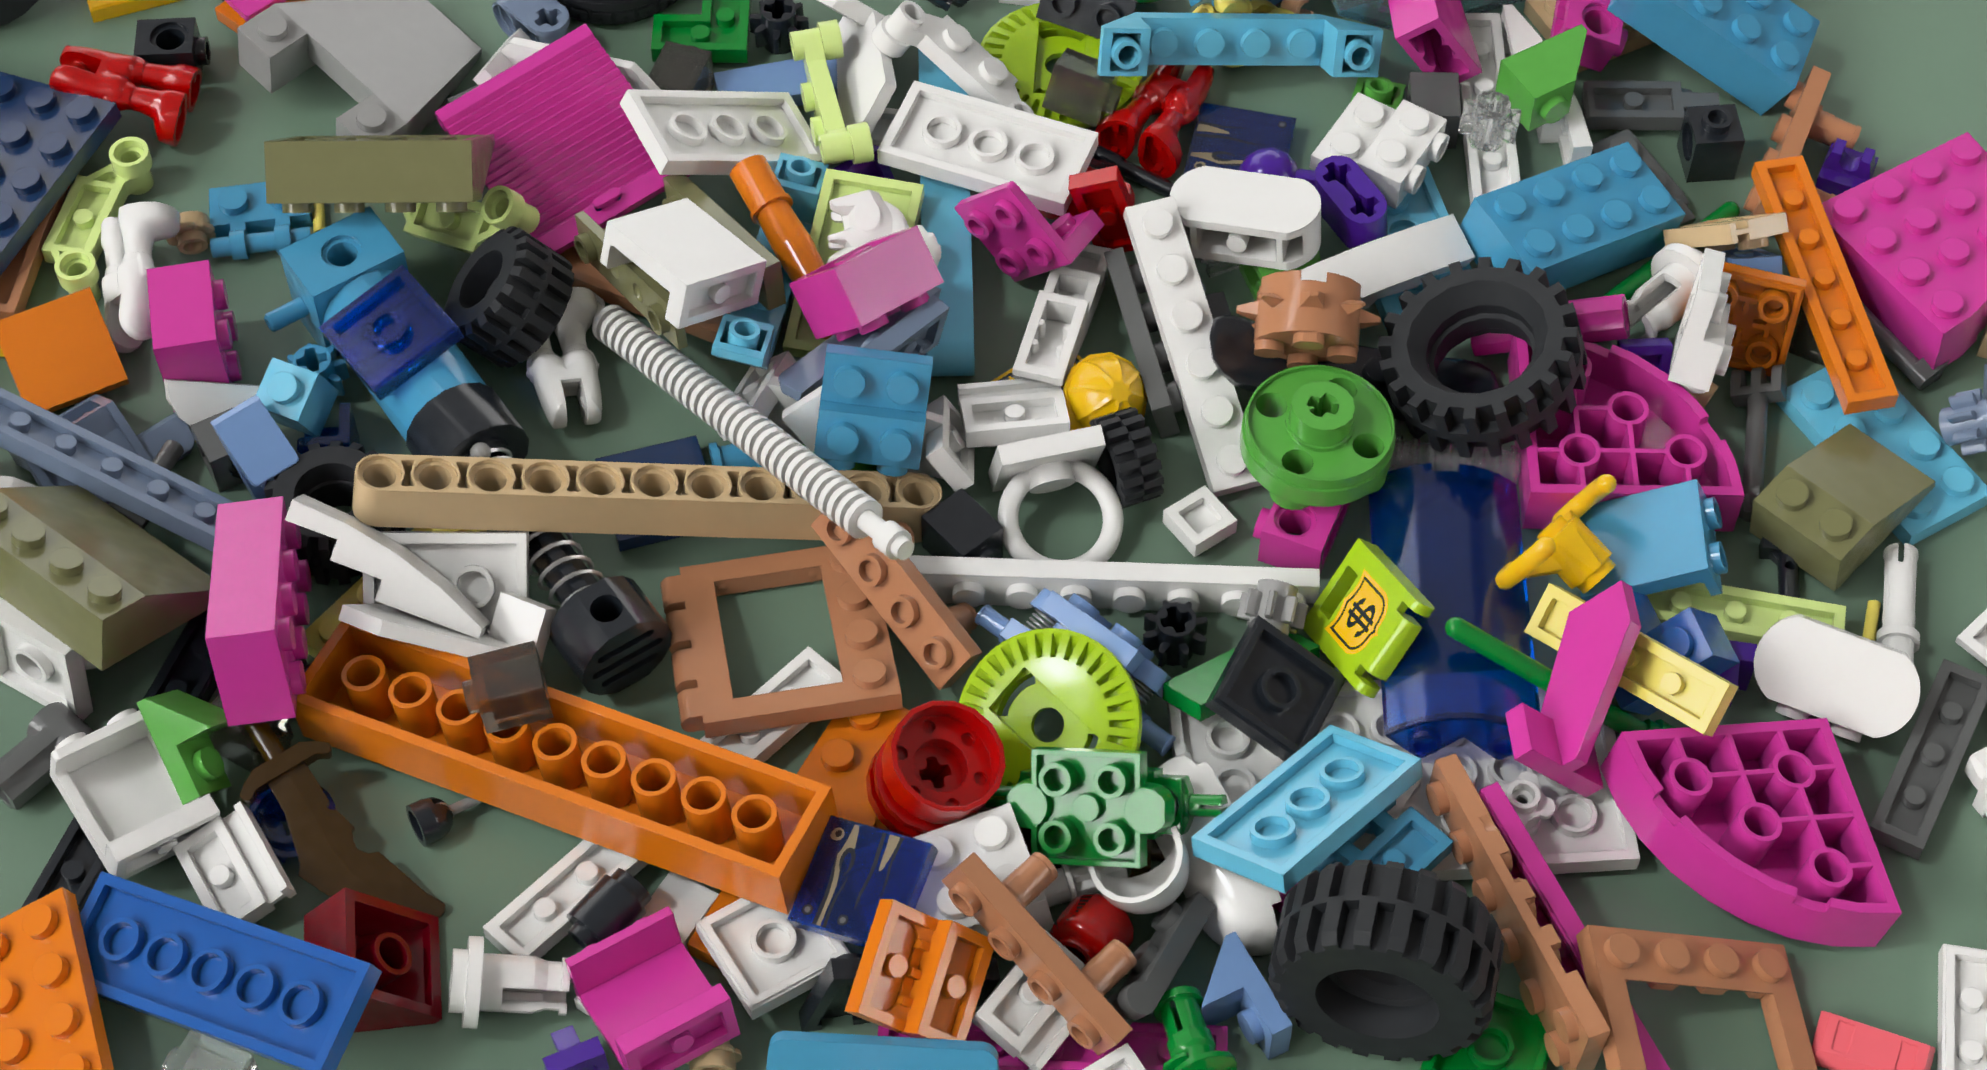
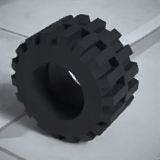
M510 226L506 230L501 229L486 239L471 254L460 269L445 304L444 328L447 329V333L451 334L452 338L498 367H514L518 362L522 363L536 352L550 337L560 322L573 290V266L566 258L521 228Z
M342 440L330 441V446L320 447L319 442L308 445V452L300 454L298 451H295L299 457V461L276 475L274 480L267 481L264 488L266 498L284 497L287 512L292 499L302 494L331 507L352 506L356 464L368 455L379 453L374 450L366 453L364 445L355 442L349 447H344ZM353 510L348 514L354 516ZM300 526L302 544L301 549H296L298 560L307 559L311 576H315L317 584L328 585L331 579H338L339 585L350 584L351 577L363 576V573L330 561L337 539ZM371 526L378 531H406V528Z

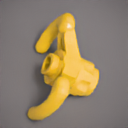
M1610 474L1599 476L1560 508L1553 516L1552 522L1538 534V540L1514 561L1507 563L1497 573L1495 577L1497 586L1503 590H1508L1525 578L1557 574L1571 589L1577 587L1585 594L1600 582L1616 564L1609 558L1612 552L1580 518L1615 490L1617 485L1616 479Z

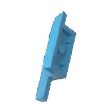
M780 1031L770 1039L766 1070H999V1058L996 1048L982 1041Z

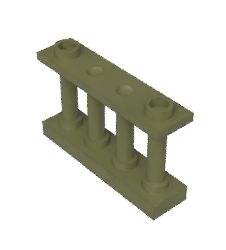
M668 175L663 177L666 198L662 200V205L688 198L767 261L758 301L768 311L786 304L780 260L686 175ZM584 211L576 213L575 220L578 235L574 236V245L580 259L585 264L590 263L642 313L648 319L651 328L657 335L663 334L678 350L687 347L685 327L677 329L665 319L670 295L668 290L634 262L610 269L600 263L606 229L603 230Z

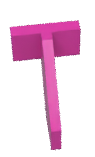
M1621 580L1569 612L1541 712L1521 703L1505 713L1514 760L1584 797H1588L1604 788L1594 744L1641 629L1633 589L1629 584Z

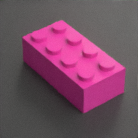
M283 496L217 505L205 641L228 727L296 718L297 695L306 693V677L301 659L308 658L307 637L303 625L310 624L309 605L305 592H311L312 589L311 573L307 559L298 560L296 549H301L302 544L300 526L285 520L287 509Z

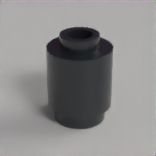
M618 868L611 876L603 875L567 914L568 920L573 925L567 932L582 949L588 945L598 943L643 918L646 914L644 907L652 899L651 895L631 874Z

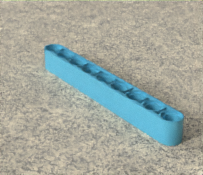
M918 49L919 82L968 95ZM920 175V184H924L925 191L921 208V225L927 232H933L938 244L941 245V259L937 268L944 283L936 287L941 289L939 299L949 307L939 344L925 354L926 356H933L931 377L975 376L971 233L965 227L964 220L955 210V206L962 199L970 197V190Z

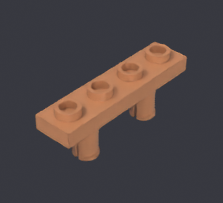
M1813 66L1805 81H1798L1796 88L1787 94L1783 106L1790 109L1788 115L1781 114L1770 137V140L1777 143L1776 148L1769 147L1762 161L1799 156L1808 138L1828 146L1839 138L1847 141V148L1853 149L1862 127L1822 110L1823 105L1820 104L1831 76L1830 72ZM1754 184L1743 209L1750 211V215L1766 214ZM1816 188L1821 202L1836 196L1833 193L1829 194Z
M822 513L811 524L815 532L938 690L951 687L983 653L970 637L971 631L975 630L978 626L975 623L976 610L965 602L947 607L909 558L905 560L889 559L874 547L873 539L870 536L855 539ZM896 522L911 533L912 542L914 543V533L911 527L904 522Z
M973 852L941 880L949 889L948 894L952 903L963 914L969 917L973 916L989 933L988 941L1002 958L1015 962L1028 977L1027 983L1033 994L1043 1003L1053 1005L1068 1022L1067 1029L1078 1044L1086 1049H1092L1098 1056L1116 1046L1133 1029L1104 996L1137 964L1134 954L1125 944L1114 939L1083 968L1079 969L1025 909L1058 877V872L1052 862L1040 852H1034L1001 882L979 856Z

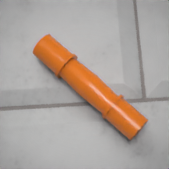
M753 155L737 163L731 170L730 177L751 212L750 217L753 223L761 226L776 258L780 260L791 281L793 282L825 265L810 234L792 209L793 199L784 191L765 156ZM832 335L827 336V337H823V339H828V338L831 337Z

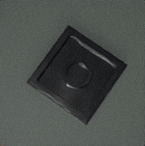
M1258 615L1250 621L1204 706L1278 758L1286 761L1317 736L1346 678Z

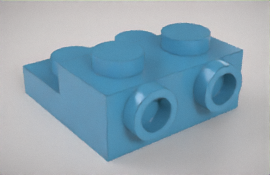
M827 343L814 454L823 458L835 470H850L855 467V463L876 465L878 472L892 477L904 476L907 474L908 469L919 470L933 356Z

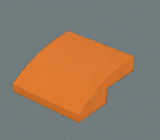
M880 899L845 1012L912 1038L966 1041L994 951L988 941V936L953 920H938L894 899Z

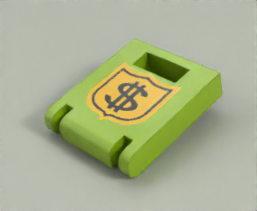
M1358 538L1306 615L1304 631L1316 644L1320 645L1323 653L1358 692L1367 697L1375 698L1380 691V687L1366 670L1371 675L1387 681L1422 629L1421 625L1412 616L1405 614V611L1409 607L1415 613L1429 618L1435 607L1377 545Z

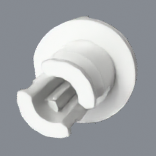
M1671 243L1654 255L1651 261L1652 277L1635 291L1631 300H1627L1630 329L1641 319L1644 324L1646 333L1640 339L1656 338L1658 332L1667 330L1683 317L1704 254L1702 251L1684 244Z
M469 936L467 949L453 948L448 1013H462V1028L477 1029L479 1011L532 1014L549 1010L558 1011V1015L566 1016V992H569L570 974L565 963L567 957H562V962L547 961L530 955L484 953V936Z

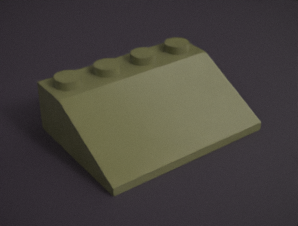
M494 134L292 136L264 141L266 204H282V213L314 212L313 203H333L334 213L365 212V203H385V212L390 213L416 212V203H436V212H466L467 202H475L482 198L495 145Z
M78 485L0 488V597L101 671L208 610L211 576L90 491Z

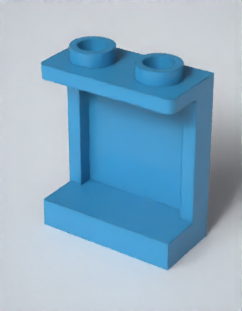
M1697 479L1599 502L1580 518L1612 552L1609 558L1616 564L1592 589L1585 594L1580 591L1581 599L1588 601L1621 580L1632 586L1634 592L1644 595L1696 583H1704L1711 596L1723 593L1720 574L1728 573V563L1723 545L1720 541L1716 542L1715 530L1723 526L1722 516L1716 498H1707Z

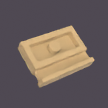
M1786 212L1718 218L1680 226V228L1663 230L1665 246L1671 243H1680L1691 248L1704 247V249L1710 248L1721 252L1735 249L1736 243H1738V250L1769 246L1768 236L1787 233L1789 229Z

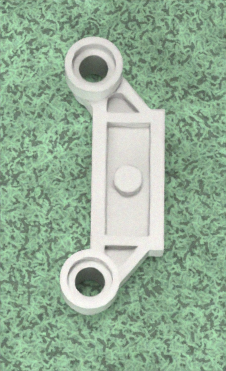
M905 0L892 15L884 16L871 33L872 41L883 54L892 58H899L903 56L911 45L915 46L969 96L1034 114L1032 109L1020 99L1015 86L1018 79L1007 70L1002 61L993 57L974 40L966 28L957 24L948 15L940 18L924 13L918 4Z

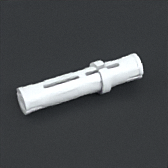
M1893 543L1888 545L1883 551L1884 596L1882 628L1876 633V642L1906 652L1914 663V653L1920 648V633L1915 629L1916 577L1919 552L1915 546L1904 543V560L1899 562V543Z

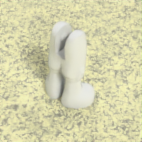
M160 202L126 204L119 207L118 217L105 218L101 223V245L106 262V269L102 278L105 308L104 322L117 352L131 353L138 349L144 340L152 338L146 269L155 268L152 259L154 242L175 237L180 230L181 222L180 213L168 204Z
M573 287L567 308L554 330L563 356L560 357L552 351L550 338H548L527 359L526 376L533 383L543 411L553 429H562L567 426L565 401L567 396L577 395L581 416L585 425L597 424L601 421L602 395L598 377L599 363L594 353L587 348L586 332L593 323V317L597 312L598 306L595 294L585 287Z

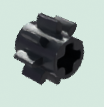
M793 0L759 1L760 14L753 13L749 15L750 32L755 34L756 47L764 46L767 51L775 55L791 52L789 32L809 29V19L803 14V4L801 2L795 4Z
M1164 600L1157 615L1146 613L1144 616L1143 630L1146 633L1143 634L1142 645L1150 651L1154 650L1156 657L1159 659L1158 666L1162 667L1167 664L1171 666L1181 665L1183 668H1187L1188 661L1193 656V653L1203 656L1206 653L1207 638L1204 636L1207 634L1208 619L1207 617L1196 618V614L1192 610V603L1189 601L1183 604L1178 602L1169 603L1167 600Z

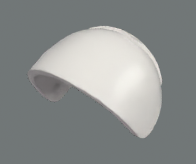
M1177 826L1171 828L1174 840L1171 853L1162 864L1147 873L1131 878H1114L1102 874L1094 866L1088 868L1095 886L1108 902L1128 913L1150 914L1166 908L1180 896L1189 877L1190 859Z

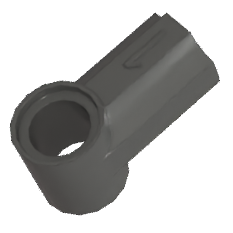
M54 702L42 708L29 723L27 737L0 758V799L11 809L18 810L53 781L50 777L51 752L55 750L56 746L62 740L75 733L84 732L87 735L94 732V730L62 702Z

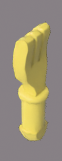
M1267 0L1213 1L1214 8L1218 13H1268L1277 8Z

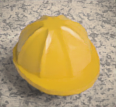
M1112 352L1087 355L1071 367L1063 386L1070 419V431L1090 427L1091 420L1129 407H1135L1138 410V414H1142L1144 417L1147 394L1140 372L1131 361Z

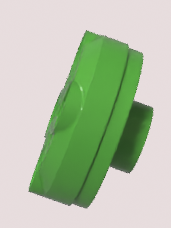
M1296 366L1270 376L1252 394L1242 420L1240 434L1241 455L1252 476L1269 490L1272 500L1282 508L1301 510L1308 506L1329 507L1343 505L1376 492L1385 484L1395 447L1394 417L1384 396L1362 377L1333 366Z

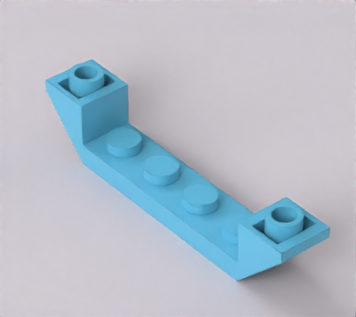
M1135 12L1101 25L1097 74L1099 76H1147L1148 65L1320 66L1331 77H1378L1384 30L1379 27L1321 14Z
M781 152L774 173L784 191L793 199L792 209L810 234L826 168H829V164L824 165L822 162L810 160L803 156H794ZM760 227L756 240L775 256ZM782 265L786 304L768 311L758 301L755 305L731 312L730 314H724L712 345L711 355L765 370L768 369L793 295L789 285L792 281Z

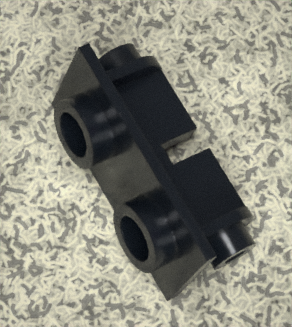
M1040 0L1036 18L1100 39L1101 25L1138 12L1135 11L1138 1Z

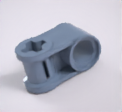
M497 0L492 5L494 16L508 37L521 28L532 41L551 44L568 34L567 28L570 24L569 11L557 0Z

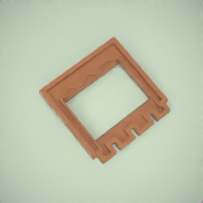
M827 546L679 567L680 575L669 576L661 581L660 588L664 613L666 615L665 621L673 633L670 652L672 653L671 661L683 730L687 732L704 730L705 738L903 708L902 693L887 623ZM823 580L843 682L733 698L716 596Z
M1587 925L1576 935L1588 990L1611 1030L1602 1050L1607 1070H1647L1626 985L1628 981L1646 982L1651 989L1673 991L1678 986L1696 987L1701 994L1723 995L1728 990L1742 991L1749 998L1760 999L1778 1070H1818L1783 944Z

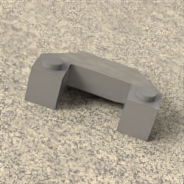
M308 0L275 3L237 28L239 64L271 94L316 64L358 102L357 105L336 118V136L419 135L425 126L429 127L436 118L435 111L438 110L448 95H453L482 52V49L428 0Z

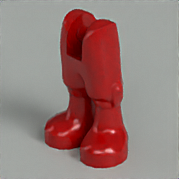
M69 45L64 47L59 60L61 66L53 70L49 79L51 89L116 103L119 111L132 110L140 112L153 120L157 139L161 143L173 147L178 145L183 134L187 112L193 111L198 100L202 83V69L186 64L162 65L148 63L143 58L134 55H125L89 47Z
M1159 65L1144 82L1136 86L1132 101L1125 108L1114 111L1101 120L1095 132L1099 133L1098 144L1126 159L1138 144V158L1141 166L1163 178L1171 177L1179 168L1183 155L1177 135L1183 125L1191 123L1198 116V110L1204 103L1213 83L1215 73L1213 67L1210 65H1198L1188 80L1183 81L1180 78L1185 65ZM1161 113V115L1155 120V122L1148 126L1142 133L1143 127L1149 119V117L1153 114Z

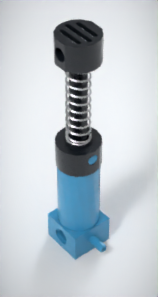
M370 206L365 208V212L354 213L279 250L292 301L265 314L264 320L268 328L276 332L301 320L318 345L325 348L330 345L334 346L336 356L343 355L406 441V446L412 455L469 457L472 446L477 442H483L491 449L490 458H526L529 438L524 429L493 388L486 385L452 338L449 342L442 341V336L447 332L424 301L410 310L392 326L404 312L422 300L421 298L401 314L370 332L365 338L368 340L375 337L384 328L383 333L377 339L370 343H364L348 353L343 354L341 352L360 335L362 329L383 318L417 293L411 284L404 250ZM403 288H409V295L402 296L400 294ZM424 309L430 311V315L427 318L420 316V312ZM419 325L417 328H415L409 334H407L396 346H394L382 357L370 363L360 371L356 370L360 366H362L363 364H365L366 362H368L369 360H371L372 358L376 357L377 355L385 351L387 348H389L406 332ZM344 330L349 331L351 334L350 339L346 342L339 340V335ZM409 352L387 366L369 382L360 374L390 354V358L381 368ZM529 532V575L540 576L538 587L545 591L551 590L548 598L549 602L554 605H561L551 624L550 639L587 691L597 695L618 693L648 676L664 659L671 646L673 633L634 579L623 575L604 578L601 572L594 569V563L591 558L583 555V548L579 543L573 541L571 533H565L568 537V540H566L561 532ZM572 546L576 547V549L579 552V555L575 552ZM582 560L588 563L590 569L587 568ZM532 565H533V567L536 569L537 572H534V571L532 570ZM593 574L598 576L599 581L596 580Z

